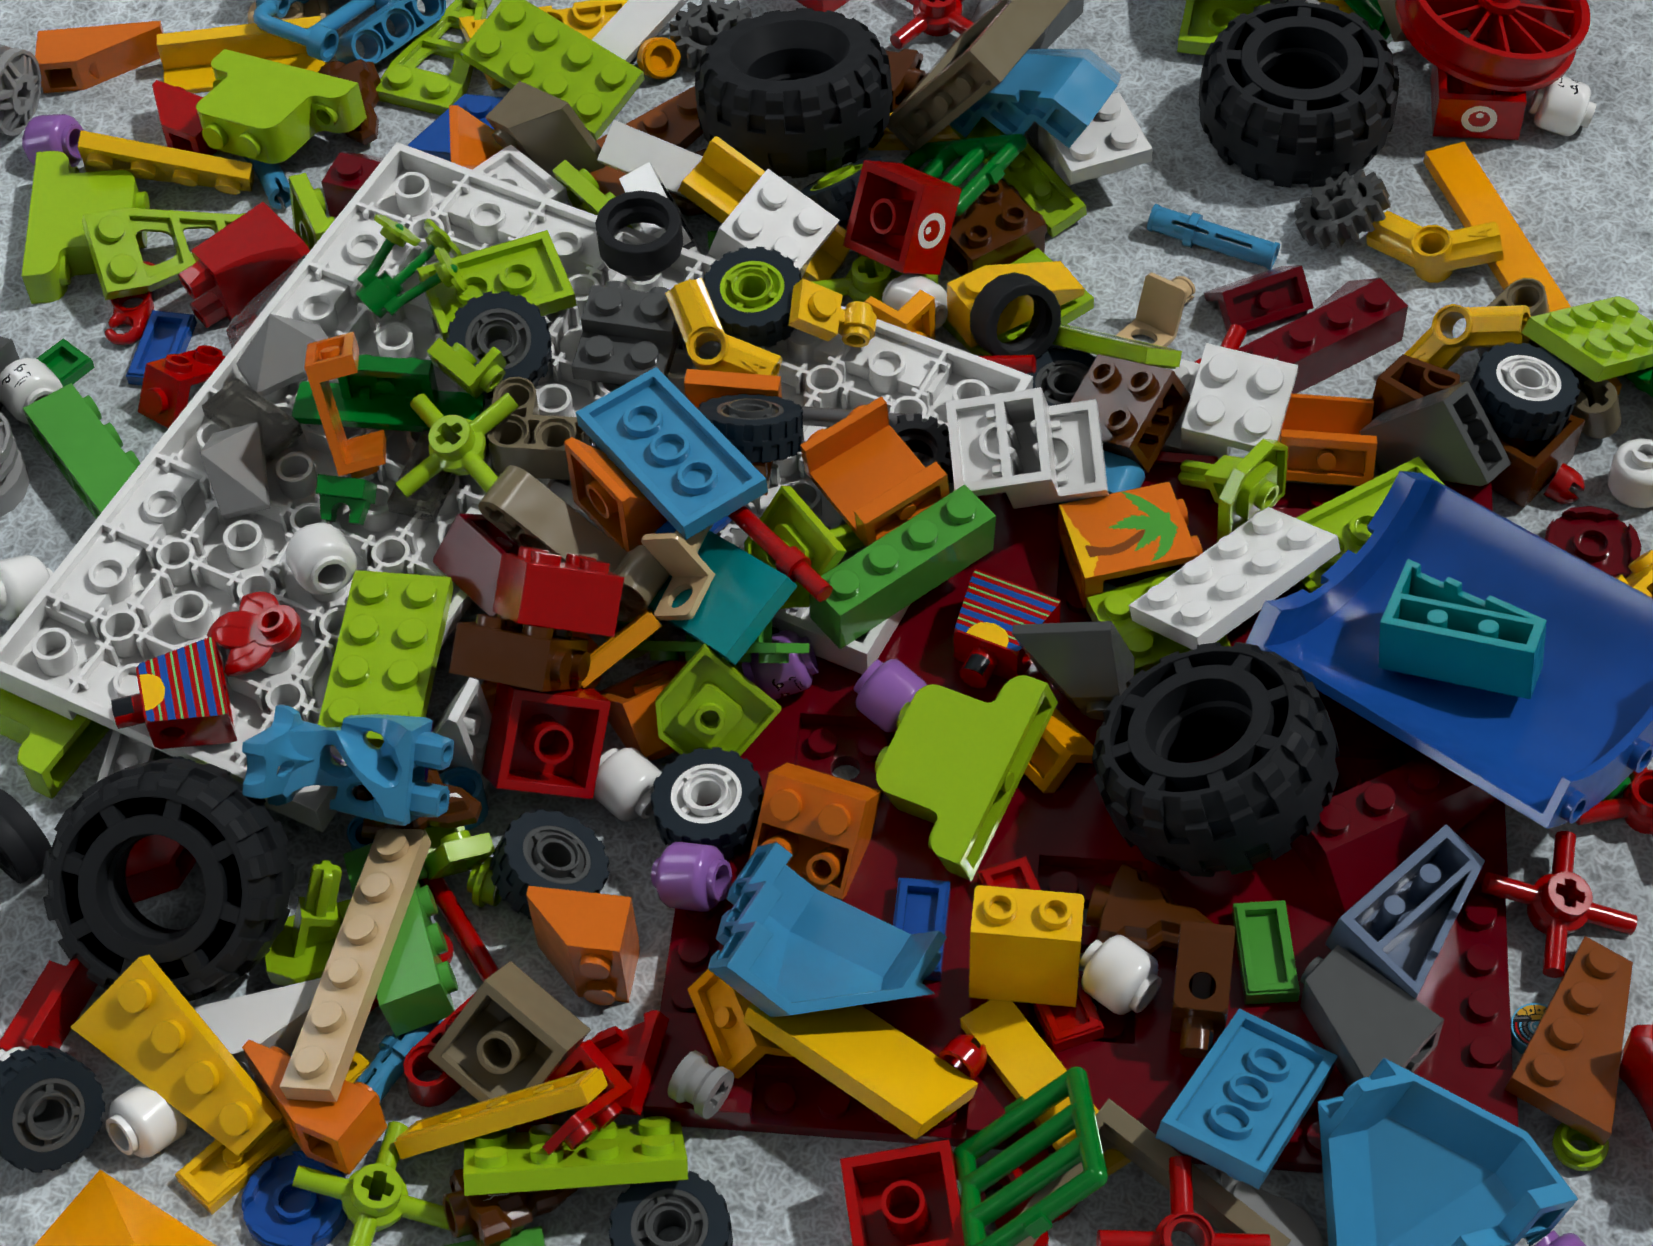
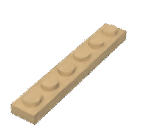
M391 828L377 830L280 1084V1088L287 1099L337 1102L432 843L426 830Z

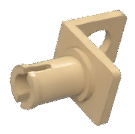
M1149 273L1144 280L1136 318L1116 336L1134 340L1132 338L1133 335H1146L1155 341L1151 344L1162 347L1169 346L1177 336L1184 305L1194 298L1192 294L1195 293L1196 289L1192 281L1184 276H1176L1170 281L1155 273Z
M714 524L687 540L677 530L675 533L644 534L641 543L672 576L654 612V616L659 621L690 620L695 616L716 575L698 554L706 535ZM687 589L693 590L690 598L683 605L675 608L672 607L673 601L681 592Z

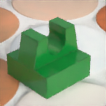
M318 474L316 494L320 496L321 519L336 522L338 508L347 504L350 508L349 523L363 526L370 504H375L377 485L365 479Z

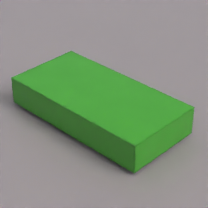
M1285 900L1233 903L1232 919L1233 926H1236L1235 940L1245 1005L1297 1002L1300 990Z

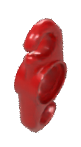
M143 261V262H144L145 264H147V265H151V266H154V265H155V264H153V263H151V262ZM150 291L145 294L111 299L113 315L108 322L110 329L105 331V336L111 343L124 346L133 344L142 337L152 310H154L152 292ZM128 299H144L137 307H122L123 303ZM124 324L132 326L129 332L124 334H117L111 329Z

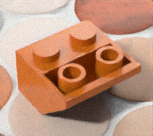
M788 762L769 772L749 859L758 846L777 842L792 854V857L786 864L816 889L843 900L847 895L871 840L882 791Z

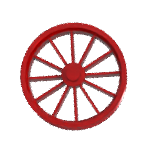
M1587 0L1395 1L1398 23L1408 41L1423 57L1455 78L1479 87L1497 91L1524 92L1541 89L1553 84L1568 71L1574 60L1576 49L1582 44L1590 26V9ZM1468 28L1471 36L1468 38L1459 33L1458 30ZM1476 41H1490L1491 47L1480 44ZM1509 46L1514 50L1515 53L1510 52Z

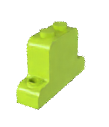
M227 49L222 50L211 61L216 79L213 82V89L196 105L203 129L202 135L210 148L268 164H277L288 160L317 132H350L367 118L357 82Z
M36 152L21 275L32 304L50 303L62 298L67 292L68 285L71 284L73 276L97 274L82 225L84 214L121 208L150 209L147 192H139L135 177L131 172L127 170H108L80 173L78 167H71L67 155L63 152ZM147 231L136 235L139 250L140 248L147 247Z
M1026 675L1016 676L1003 686L996 700L989 703L940 685H926L915 693L911 702H907L902 707L897 720L898 729L890 745L885 746L877 757L875 772L876 780L881 790L898 810L934 823L929 836L928 846L935 852L945 868L957 876L972 882L1058 704L1048 683Z
M0 688V734L22 744L17 756L18 765L23 768L34 791L53 799L110 728L79 714L73 720H70Z

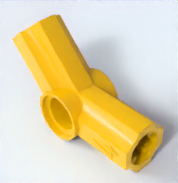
M1386 211L1384 213L1386 218L1382 221H1374L1372 225L1375 230L1368 232L1366 235L1367 246L1413 267L1416 275L1429 283L1445 281L1451 276L1453 270L1503 260L1501 237L1496 222L1448 231L1438 225L1422 227L1390 211Z
M702 278L688 279L674 285L671 290L665 293L685 342L687 353L698 370L779 375L783 360L782 356L725 334ZM715 341L722 345L721 351L713 359L706 360L698 356L699 349L706 342Z
M1456 304L1446 305L1437 311L1433 317L1432 326L1404 355L1448 370L1465 352L1475 350L1476 348H1491L1514 342V344H1529L1530 338L1521 332L1529 317H1531L1530 308L1526 305L1463 307ZM1465 318V331L1458 338H1454L1452 333L1453 326L1459 319Z

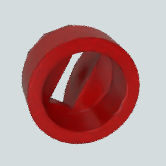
M1563 463L1543 495L1560 504L1574 503L1579 498L1570 492L1569 489L1572 486L1580 491H1584V479L1574 468Z
M972 1034L956 1036L940 1052L939 1058L975 1080L987 1062L986 1046L982 1044L978 1048L971 1041L975 1036Z

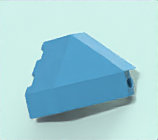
M1028 49L996 87L949 125L966 138L982 117L986 118L1006 135H1024L1035 121L1061 143L1070 148L1116 89L1121 74L1090 49Z
M777 842L758 846L730 887L727 900L734 906L722 916L716 940L724 945V948L721 952L717 950L711 956L708 969L768 1016H790L935 994L922 982L937 967L942 953L939 949L946 940V935L941 931L909 934L816 889L786 865L792 854Z
M1386 1058L1381 1060L1369 1077L1361 1078L1351 1084L1345 1090L1343 1096L1318 1101L1328 1246H1515L1522 1238L1531 1246L1548 1235L1578 1200L1528 1132Z

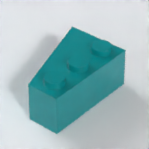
M1407 559L1380 621L1378 668L1531 699L1543 667L1547 620L1491 595L1484 601L1462 591V582L1450 577L1444 580V582L1421 573V564Z

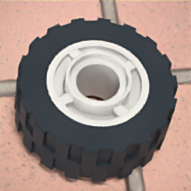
M1510 342L1502 346H1493L1489 352L1485 351L1477 364L1470 382V386L1494 431L1507 435L1511 439L1516 440L1518 438L1530 442L1541 439V441L1547 440L1550 436H1557L1561 433L1570 418L1580 393L1578 377L1574 376V370L1569 365H1566L1560 358L1549 353L1548 350L1542 347L1537 348L1527 343L1514 344V342Z
M719 747L705 750L703 748L693 749L694 752L683 753L677 756L676 760L671 764L667 763L662 769V774L656 777L653 783L654 792L651 793L650 800L657 830L665 846L667 844L671 845L673 842L712 845L721 851L725 860L734 858L735 854L750 848V844L754 839L764 796L761 778L758 771H754L753 764L747 758L745 760L741 758L739 753L732 750L730 752L724 751Z

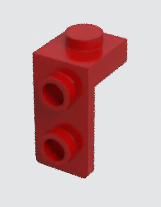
M202 345L198 346L195 350L181 354H169L166 358L146 363L137 412L169 428L187 406L191 386L208 380L225 358L223 352L216 347Z
M590 1039L579 1045L548 1079L552 1081L597 1067L598 1069L602 1068L608 1086L588 1105L574 1108L577 1112L542 1146L548 1155H551L564 1145H567L573 1151L596 1130L601 1132L623 1112L618 1102L633 1088Z

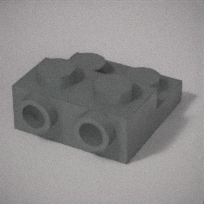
M609 281L605 286L592 285L581 318L583 332L571 366L573 379L624 385L655 367L668 378L681 334L665 295L669 289L654 287L649 292L631 290L629 286L620 281Z

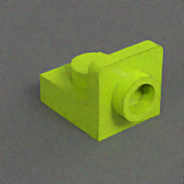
M439 337L427 350L433 365L474 399H477L483 391L489 393L495 389L505 375L504 368L507 363L502 352L496 347H492L476 366L474 365L477 359L458 342L451 347Z
M433 826L424 829L432 842L424 862L429 876L428 880L471 871L476 863L481 864L495 852L489 832L470 836L469 831L465 830L464 826L451 829Z

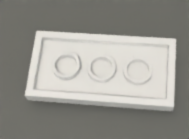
M1267 507L1129 605L1132 621L1192 650L1197 649V645L1215 643L1260 611L1265 601L1275 600L1340 553L1338 536Z

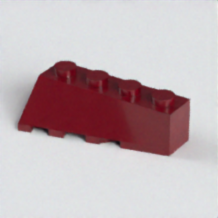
M1381 278L1348 281L1311 313L1236 350L1299 365L1292 391L1293 394H1297L1402 341L1408 305Z
M1425 755L1333 796L1330 804L1323 807L1319 823L1308 836L1300 835L1292 842V847L1339 915L1342 916L1444 825L1447 824L1458 835L1493 807L1496 798Z

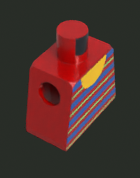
M975 569L954 628V657L964 663L959 672L960 678L971 687L984 688L992 674L1008 680L1023 675L1033 662L1012 635L1013 625L1060 623L1061 600Z
M214 637L205 638L140 663L136 668L140 693L111 700L117 728L122 729L145 723L153 745L158 749L223 744L237 741L224 667Z

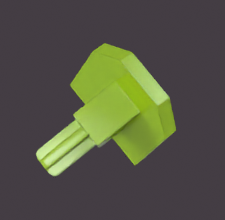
M1262 439L1244 458L1223 455L1215 464L1185 460L1181 463V472L1178 475L1180 483L1182 485L1209 489L1214 501L1219 504L1217 542L1253 518L1256 513L1263 511L1267 507L1272 508L1285 495L1288 446L1277 440Z
M781 486L760 517V520L789 547H798L811 560V567L820 576L836 567L845 553L865 546L847 523L829 530L791 486ZM748 536L744 542L745 552L776 569V561ZM794 582L797 588L780 609L809 607V592L798 582Z
M705 643L655 700L658 737L680 755L694 752L693 749L703 748L705 750L719 747L724 751H735L741 756L781 711V705L744 676L742 662H738L736 665L727 662Z
M322 860L320 864H314L311 867L306 897H298L295 915L287 918L283 931L277 936L270 947V951L265 955L266 970L271 983L288 986L322 977L351 899L337 902L342 870L340 866L332 864L329 860Z

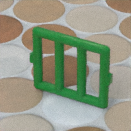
M1022 134L928 142L915 153L911 152L901 163L918 170L927 160H931L921 172L939 178L958 157H963L942 179L959 187L990 154H995L961 190L955 216H961L990 185L997 184L1005 175L1004 170L1026 148L1027 138Z
M1071 1067L1027 1099L1021 1096L1005 1107V1114L955 1148L953 1154L961 1207L960 1215L964 1246H1016L1029 1236L1036 1239L1053 1227L1052 1221L1107 1183L1108 1173L1088 1075L1082 1067ZM1069 1097L1070 1105L979 1168L976 1167V1160ZM1072 1130H1076L1077 1137L981 1202L980 1194ZM1082 1162L1083 1172L986 1237L985 1228Z

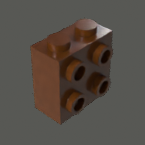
M1001 178L997 184L990 185L961 216L954 217L944 258L960 276H963L985 265L1011 264L1036 248L1045 253L1046 222L1038 211H1033L1021 199L1018 190L1013 185H1008Z
M1098 354L1089 371L1084 375L1070 403L1096 399L1099 409L1103 450L1127 457L1139 464L1144 473H1149L1187 406L1191 395L1171 369Z
M477 614L476 622L457 623L449 673L541 692L581 688V682L585 680L590 669L591 658L590 653L587 652L589 639L572 636V631L515 623L499 614L497 616Z

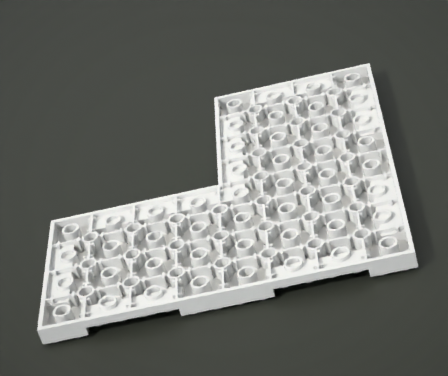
M396 142L0 639V688L70 720H73L79 714L173 757L181 756L196 763L213 764L230 771V776L243 784L247 772V757L242 752L243 742L271 727L274 721L276 706H290L300 712L301 720L318 725L352 584L351 580L346 587L328 595H313L304 590L296 580L286 561L285 551L292 536L306 525L314 523L331 524L342 532L356 554V570L448 577L433 563V557L457 514H482L478 505L486 492L470 474L459 476L442 470L410 497L406 498L395 483L430 455L429 433L384 430L386 436V464L380 465L379 470L374 474L357 478L365 479L377 485L375 504H370L364 525L349 523L350 508L347 504L338 508L336 522L324 521L321 519L320 496L316 494L318 474L338 476L323 425L294 423L292 418V410L299 385L302 381H308V377L257 399L239 372L236 364L269 314L318 324L328 338L354 332L359 347V355L367 354L392 358L412 357L421 360H431L427 350L439 337L441 339L442 337L425 293L403 305L393 316L388 312L381 319L355 293L362 286L357 278L369 267L386 240L380 234L383 226L373 219L376 214H382L392 221L402 224L421 240L417 246L406 243L404 247L394 245L377 272L379 276L386 270L393 278L428 247L425 241L428 233L424 229V221L426 219L432 220L439 229L445 231L462 255L548 230L574 290L577 306L542 316L545 317L548 323L552 344V359L548 363L546 376L538 381L539 385L535 388L540 415L576 417L578 410L623 386L573 379L571 366L583 332L581 318L592 285L605 286L609 281H620L629 286L631 290L649 292L654 287H665L671 290L674 285L688 279H703L705 273L710 271V265L716 259L682 247L680 257L669 268L655 275L643 277L622 275L609 268L600 257L595 225L597 215ZM629 227L620 229L613 236L623 243L633 245L646 244L658 239ZM433 255L421 267L437 263L439 260L436 255ZM418 271L401 284L404 289L401 294L420 283ZM879 319L876 321L875 336L864 347H851L844 344L839 333L830 341H825L798 329H794L788 339L777 342L775 346L769 348L768 346L760 347L782 356L783 360L778 375L781 376L782 399H789L794 401L795 404L806 407L854 410L858 406L867 405L882 397L887 402L889 413L922 414V422L926 423L929 417L932 416L938 419V427H940L943 423L948 426L946 401L1033 389V376ZM680 334L668 379L685 395L684 381L686 370L697 368L690 359L685 342ZM496 340L489 345L488 349L496 347L499 351L503 352L511 346V343L507 340ZM715 341L706 342L699 349L698 356L706 360L713 359L721 351L722 345ZM433 365L439 391L466 392ZM338 378L329 380V383H339ZM484 398L485 405L483 411L491 406L492 398L490 400ZM259 422L262 426L271 508L225 520L220 513L200 451L213 433ZM803 425V443L816 431L829 427ZM343 427L347 439L382 430ZM486 434V435H485V439H486V446H485L486 457H485L484 462H485V463L492 469V471L499 477V476H500V473H498L497 471H495L494 467L492 466V461H491V456H490V450H489V445H488V440H487V434ZM797 452V455L787 457L784 460L773 461L768 495H762L745 505L760 519L780 487L791 486L829 530L846 524L840 514L805 473L801 452ZM913 452L922 464L932 459L926 454ZM351 474L340 476L352 478ZM536 478L601 530L574 502L570 480ZM950 483L949 494L955 491L953 483ZM733 521L717 533L718 536L745 551L744 542L748 535ZM866 546L845 553L839 564L866 548ZM453 581L454 589L442 645L473 602ZM254 592L271 593L277 598L280 605L291 606L300 616L302 634L295 646L284 652H273L267 663L255 671L231 677L225 674L237 736L236 742L158 749L154 747L145 723L122 729L117 728L111 700L140 693L136 673L137 666L147 660L208 638V630L220 616L228 612L240 611V601L244 595ZM910 604L842 649H839L810 618V606L806 608L780 609L772 619V627L779 629V632L793 630L800 638L807 636L816 656L863 674L879 658ZM217 645L225 670L230 649ZM331 746V753L344 761L336 747ZM325 785L307 786L302 788L293 800L287 804L280 806L270 805L267 798H265L264 806L323 832L337 813L336 810L329 809L330 800L336 797L338 787Z

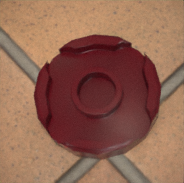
M1594 506L1573 507L1562 512L1560 518H1557L1555 521L1553 519L1547 526L1545 534L1546 541L1615 578L1622 574L1626 579L1632 574L1628 566L1640 556L1641 543L1637 531L1630 523L1627 527L1624 522L1619 520L1620 515L1609 509Z

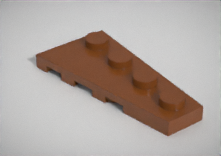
M695 86L626 123V125L681 148H688L703 134L698 118ZM607 135L596 140L601 149ZM609 166L590 173L600 187L599 190L604 195L608 192L613 193L615 196L625 193L619 178L626 175V173Z
M1585 936L1504 1090L1604 1146L1612 1134L1633 962Z

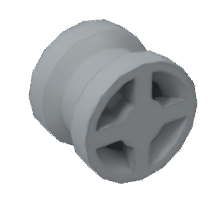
M694 1050L684 1057L673 1073L668 1086V1097L678 1103L689 1102L693 1105L696 1114L709 1119L718 1112L727 1099L733 1086L734 1073L723 1066L717 1068L711 1066L708 1063L707 1056Z

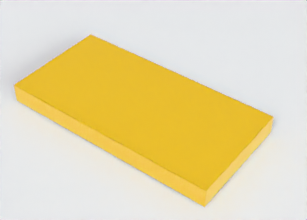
M751 1004L748 1006L743 1019L746 1025L915 1140L970 1101L979 1084L862 1005L790 1016L770 1017L757 1006Z

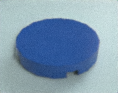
M302 1150L292 1151L293 1155L285 1156L279 1159V1156L265 1161L249 1178L242 1194L243 1219L253 1240L261 1246L328 1245L341 1232L348 1219L342 1207V1200L311 1191L308 1192L307 1190L293 1187L292 1184L298 1165L346 1178L344 1173L307 1157Z

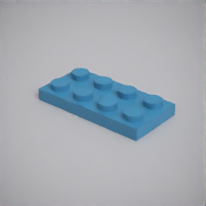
M657 367L576 412L578 426L686 540L768 492L766 478Z
M1238 1009L1161 1120L1155 1138L1175 1147L1185 1155L1193 1156L1225 1172L1235 1180L1245 1182L1260 1189L1332 1073L1338 1056L1242 1009Z

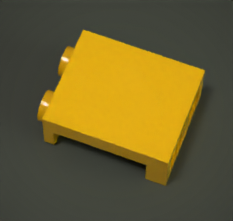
M976 886L970 930L969 998L1076 1007L1084 896L1077 893Z

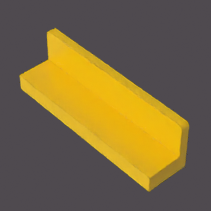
M321 16L283 21L308 29L322 19ZM255 23L157 34V48L164 69V83L181 87L191 93L209 92L213 89V82L216 79L211 61L224 49L318 72L322 66L328 63L308 56L306 46L261 30Z
M715 136L709 142L701 161L681 182L678 192L723 223L765 171L725 141ZM837 225L836 229L812 257L802 279L804 278L808 281L828 280L840 269L851 250L843 246L846 234L844 228Z

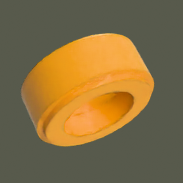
M652 37L645 40L639 47L637 63L640 70L649 78L667 79L674 75L680 66V51L677 49L676 44L668 38Z

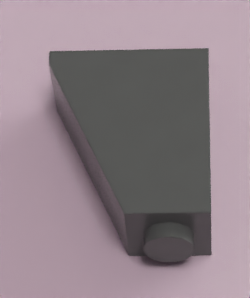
M1468 381L1384 411L1359 431L1361 435L1377 436L1375 462L1380 471L1385 473L1419 456L1441 481L1483 486L1489 484L1512 463Z
M1337 944L1325 959L1320 956L1314 958L1302 974L1300 981L1304 984L1300 1007L1326 1050L1338 1056L1335 1065L1348 1087L1361 1078L1369 1077L1383 1058L1414 1073L1438 1045L1444 1019Z

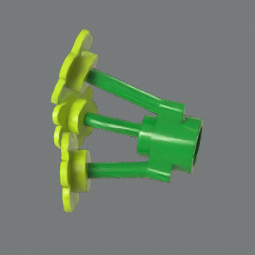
M382 214L374 216L373 219L383 226L380 234L386 240L369 267L357 278L362 286L355 293L380 319L388 312L393 316L403 305L441 282L448 288L454 285L459 293H463L468 289L461 270L455 261L451 259L462 255L461 251L451 241L447 233L439 229L430 219L424 221V229L428 233L425 237L428 247L394 278L386 270L378 276L377 272L395 244L400 247H404L406 243L417 246L421 240L402 224L392 221ZM433 255H436L439 262L434 264L437 273L401 294L404 291L401 284L414 274L417 268H420Z

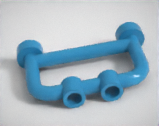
M256 0L257 8L254 10L253 19L261 30L306 46L308 56L328 62L333 58L338 48L339 36L336 30L374 5L379 10L392 0H351L308 29L274 18L273 16L283 18L288 13L290 5L296 1L307 3L309 0Z

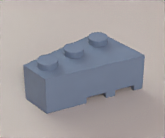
M1447 824L1444 825L1338 919L1325 945L1331 950L1337 944L1416 999L1485 860Z

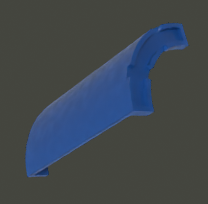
M1399 471L1383 503L1367 525V529L1372 535L1356 554L1347 550L1321 576L1320 583L1323 585L1312 593L1301 589L1287 597L1265 601L1246 641L1247 644L1258 645L1261 651L1275 652L1284 659H1287L1301 669L1307 682H1313L1318 691L1546 829L1561 826L1567 822L1575 823L1582 814L1589 811L1616 789L1633 771L1637 773L1642 772L1653 757V598L1423 473ZM1407 559L1421 564V573L1444 582V580L1450 577L1462 582V591L1484 601L1491 595L1547 620L1543 667L1531 699L1378 668L1380 621Z

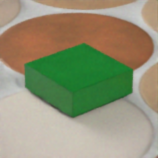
M64 338L36 358L47 365L60 380L63 387L70 383L74 384L95 368L91 358Z

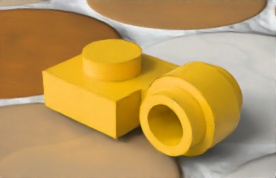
M803 278L793 286L788 326L825 341H830L839 333L844 344L851 347H864L875 336L877 316L873 312V307L862 301L850 302L844 310L841 309L842 294Z

